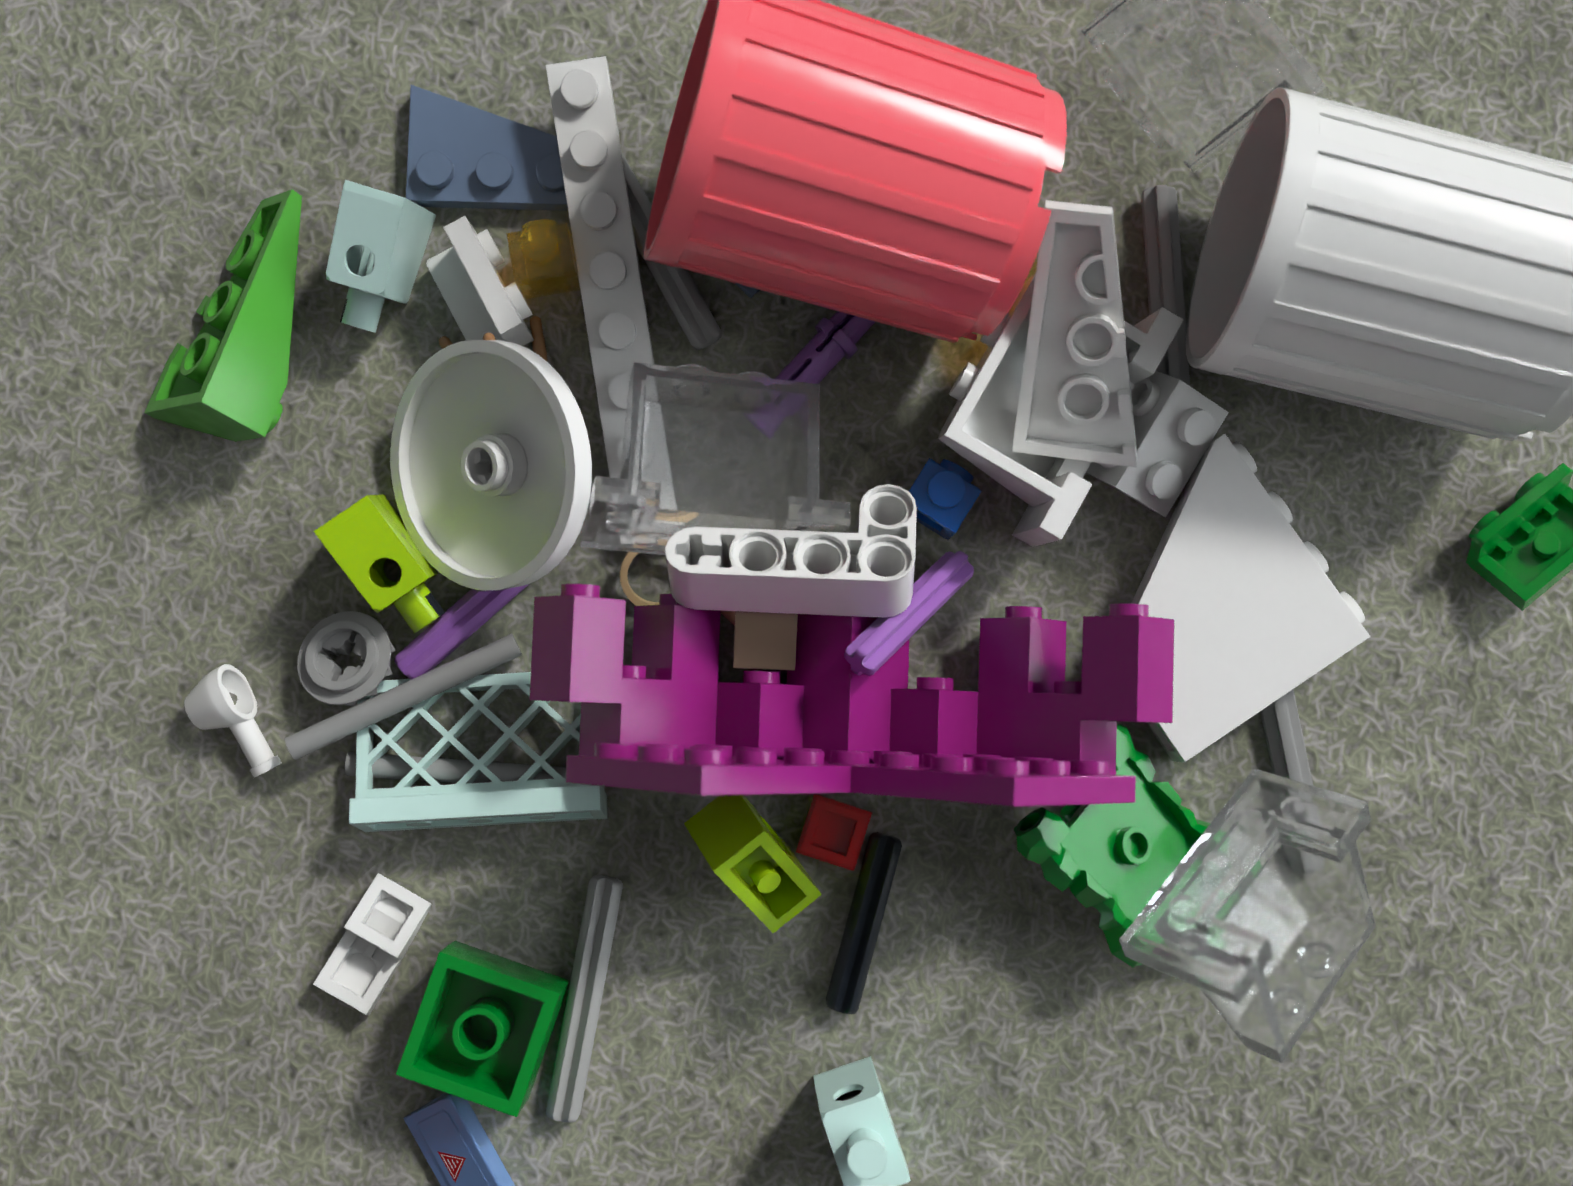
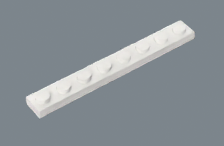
M606 56L546 65L620 546L634 545L642 540L653 537L670 539L676 532L680 531L608 62Z

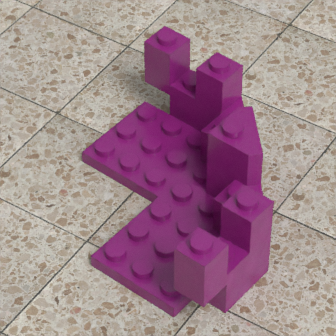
M561 584V596L534 597L529 700L581 702L579 756H567L566 783L692 795L860 793L1002 806L1135 803L1136 776L1116 775L1117 721L1173 723L1174 619L1150 617L1149 605L1109 604V616H1083L1082 682L1065 681L1067 621L1042 619V608L1031 606L1005 607V618H980L978 692L953 690L954 678L917 677L916 689H908L909 640L873 675L855 674L851 670V664L844 658L845 649L878 617L798 614L795 670H787V685L780 684V672L743 671V683L718 682L721 614L719 610L686 608L677 603L672 594H660L659 605L634 606L632 666L623 665L626 600L600 598V586L589 584Z

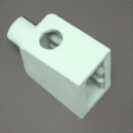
M345 180L326 269V280L349 287L340 319L341 323L376 333L385 298L407 304L436 214L407 198Z
M871 1056L814 1075L813 1079L820 1115L843 1185L900 1186L911 1181L908 1166ZM862 1090L859 1095L851 1099L836 1100L847 1092Z

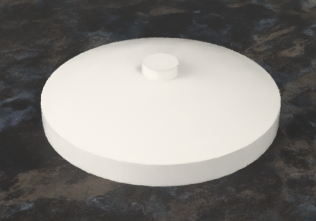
M467 340L449 345L430 357L418 369L403 393L396 412L391 435V479L395 500L404 526L424 558L449 580L461 586L483 591L524 586L539 580L552 571L568 554L578 537L587 513L592 483L591 450L587 429L579 406L559 373L541 356L516 343L503 340Z

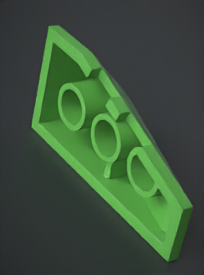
M291 189L263 199L226 260V269L233 276L230 281L223 282L213 292L211 297L205 295L196 313L203 316L205 321L203 327L188 349L177 343L164 366L144 412L145 414L161 421L234 442L266 437V434L276 426L283 410L280 400L288 383L302 196Z

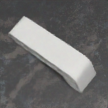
M890 484L879 485L868 490L860 503L858 533L718 527L684 528L676 532L668 540L665 547L671 594L677 603L686 608L696 610L882 618L896 616L907 609L913 596L917 515L915 499L909 491L900 486Z

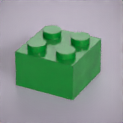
M458 941L452 942L438 954L396 1075L517 1117L530 1097L570 980Z

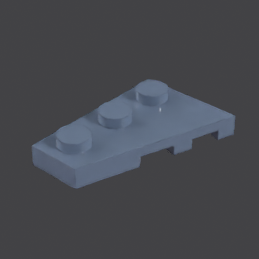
M411 85L406 198L421 207L568 211L557 136Z

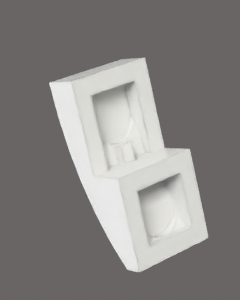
M378 873L344 926L347 931L313 985L363 1014L370 1015L415 938L432 904Z

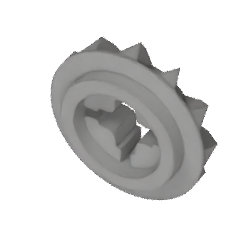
M355 611L336 613L320 621L307 634L298 654L297 670L305 690L311 696L330 707L332 705L353 707L356 701L365 696L377 695V686L385 676L392 675L390 660L391 654L396 651L390 642L386 632L387 629L373 617ZM354 647V653L364 661V664L357 667L347 666L342 675L343 669L329 655H349Z

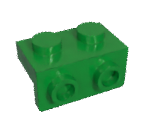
M1564 463L1547 476H1544L1542 473L1532 476L1516 493L1514 497L1515 503L1501 514L1496 510L1489 512L1478 521L1469 533V538L1472 541L1466 563L1521 611L1573 569V489L1569 487L1573 470Z

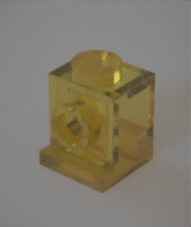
M540 219L525 223L521 227L522 231L506 233L514 281L526 299L581 290L572 232L567 223L558 224L555 220Z

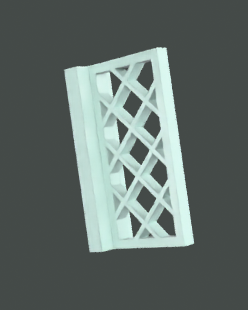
M531 672L478 675L412 706L413 709L388 735L376 723L357 732L355 798L349 799V824L364 832L608 819L607 794L604 791V786L566 783V778H563L548 764L572 738L579 742L580 733L578 731L580 730L581 714L569 724L548 705L550 701H534L509 728L487 707L505 689H521L530 698ZM410 679L382 680L377 686V695ZM488 690L479 700L469 692ZM460 692L473 706L447 731L427 711L444 693ZM377 695L365 696L364 698L358 700L357 704H360ZM541 710H544L565 731L539 756L517 735ZM483 713L504 734L478 760L457 738ZM423 717L443 737L417 763L396 742ZM375 732L382 741L373 749ZM513 741L535 763L517 781L502 782L487 767ZM453 745L474 766L456 784L441 785L426 769ZM392 748L412 767V770L394 788L373 789L372 765ZM543 769L553 778L533 780ZM481 772L492 781L473 783ZM420 777L424 778L431 785L411 787Z

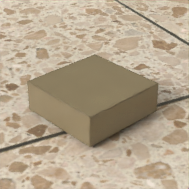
M735 611L733 668L795 670L798 614Z

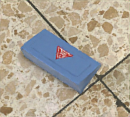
M444 1093L403 1118L441 1186H515L468 1100Z

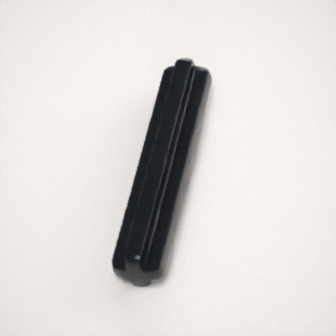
M873 832L869 836L826 996L827 1007L844 1014H855L859 1009L902 849V843L897 837L879 832Z

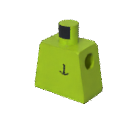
M385 494L366 495L314 531L376 613L394 604L414 634L445 613L425 585V582L438 574L437 570L420 553L408 534L402 519ZM387 558L396 561L401 568V578L398 583L390 581L384 573V563Z

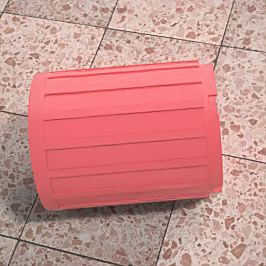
M707 0L687 63L662 157L647 226L644 259L956 343L960 337L976 341L977 334L974 333L989 336L1005 318L1029 275L1042 243L1052 211L1038 207L1045 170L1057 174L1062 171L1067 131L1064 101L1057 91L1042 87L1035 73L821 0Z

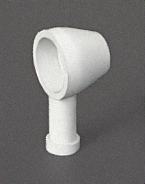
M229 664L221 665L205 675L184 701L185 710L191 722L202 730L230 727L252 767L250 772L254 778L282 763L278 755L274 756L254 719L257 713V701L246 677L237 668ZM229 693H233L237 696V702L235 705Z

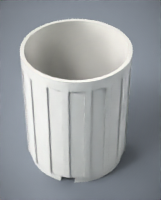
M1285 88L1273 90L1257 109L1240 140L1223 180L1207 227L1192 286L1186 323V355L1190 366L1220 375L1241 378L1494 440L1499 438L1514 441L1518 436L1532 439L1533 432L1530 431L1534 429L1547 433L1553 432L1573 415V164Z

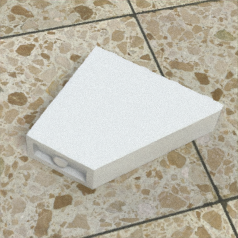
M1223 434L1208 446L1191 474L1131 603L1149 605L1150 617L1174 619L1173 723L1146 722L1174 762L1188 761L1371 637L1361 624L1365 621V616L1360 606L1348 593L1344 591L1338 592L1325 574L1329 571V566L1322 553L1312 543L1308 541L1302 542L1290 525L1293 517L1286 503L1275 492L1267 493L1254 475L1257 472V466L1250 453L1240 443L1235 442L1232 444L1226 434Z

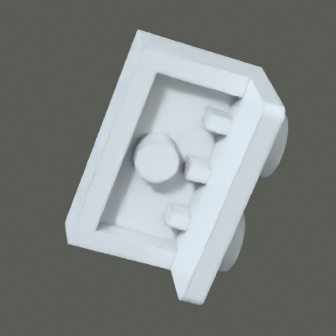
M466 216L444 226L443 228L453 247L428 259L426 265L466 341L483 340L484 334L488 332L494 334L496 340L512 342L521 346L533 341L534 339L524 322L525 318L533 315L516 282L505 286L496 266L505 261L489 231L486 229L477 234Z
M1155 371L1153 375L1136 383L1131 390L1137 448V468L1091 462L1086 473L1111 485L1148 509L1166 517L1229 412L1180 379Z

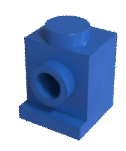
M929 458L909 490L916 502V521L949 540L957 532L981 493L978 487L971 484L974 477L954 462L943 459L939 464Z

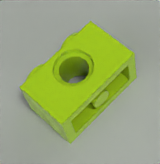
M719 795L684 823L713 872L772 933L776 932L822 895L790 847L744 795Z

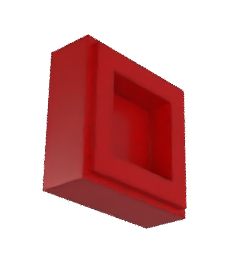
M814 793L795 850L796 853L854 871L872 812Z

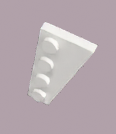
M1046 200L1044 208L1052 212L1038 252L1012 452L1137 468V448L1113 207Z

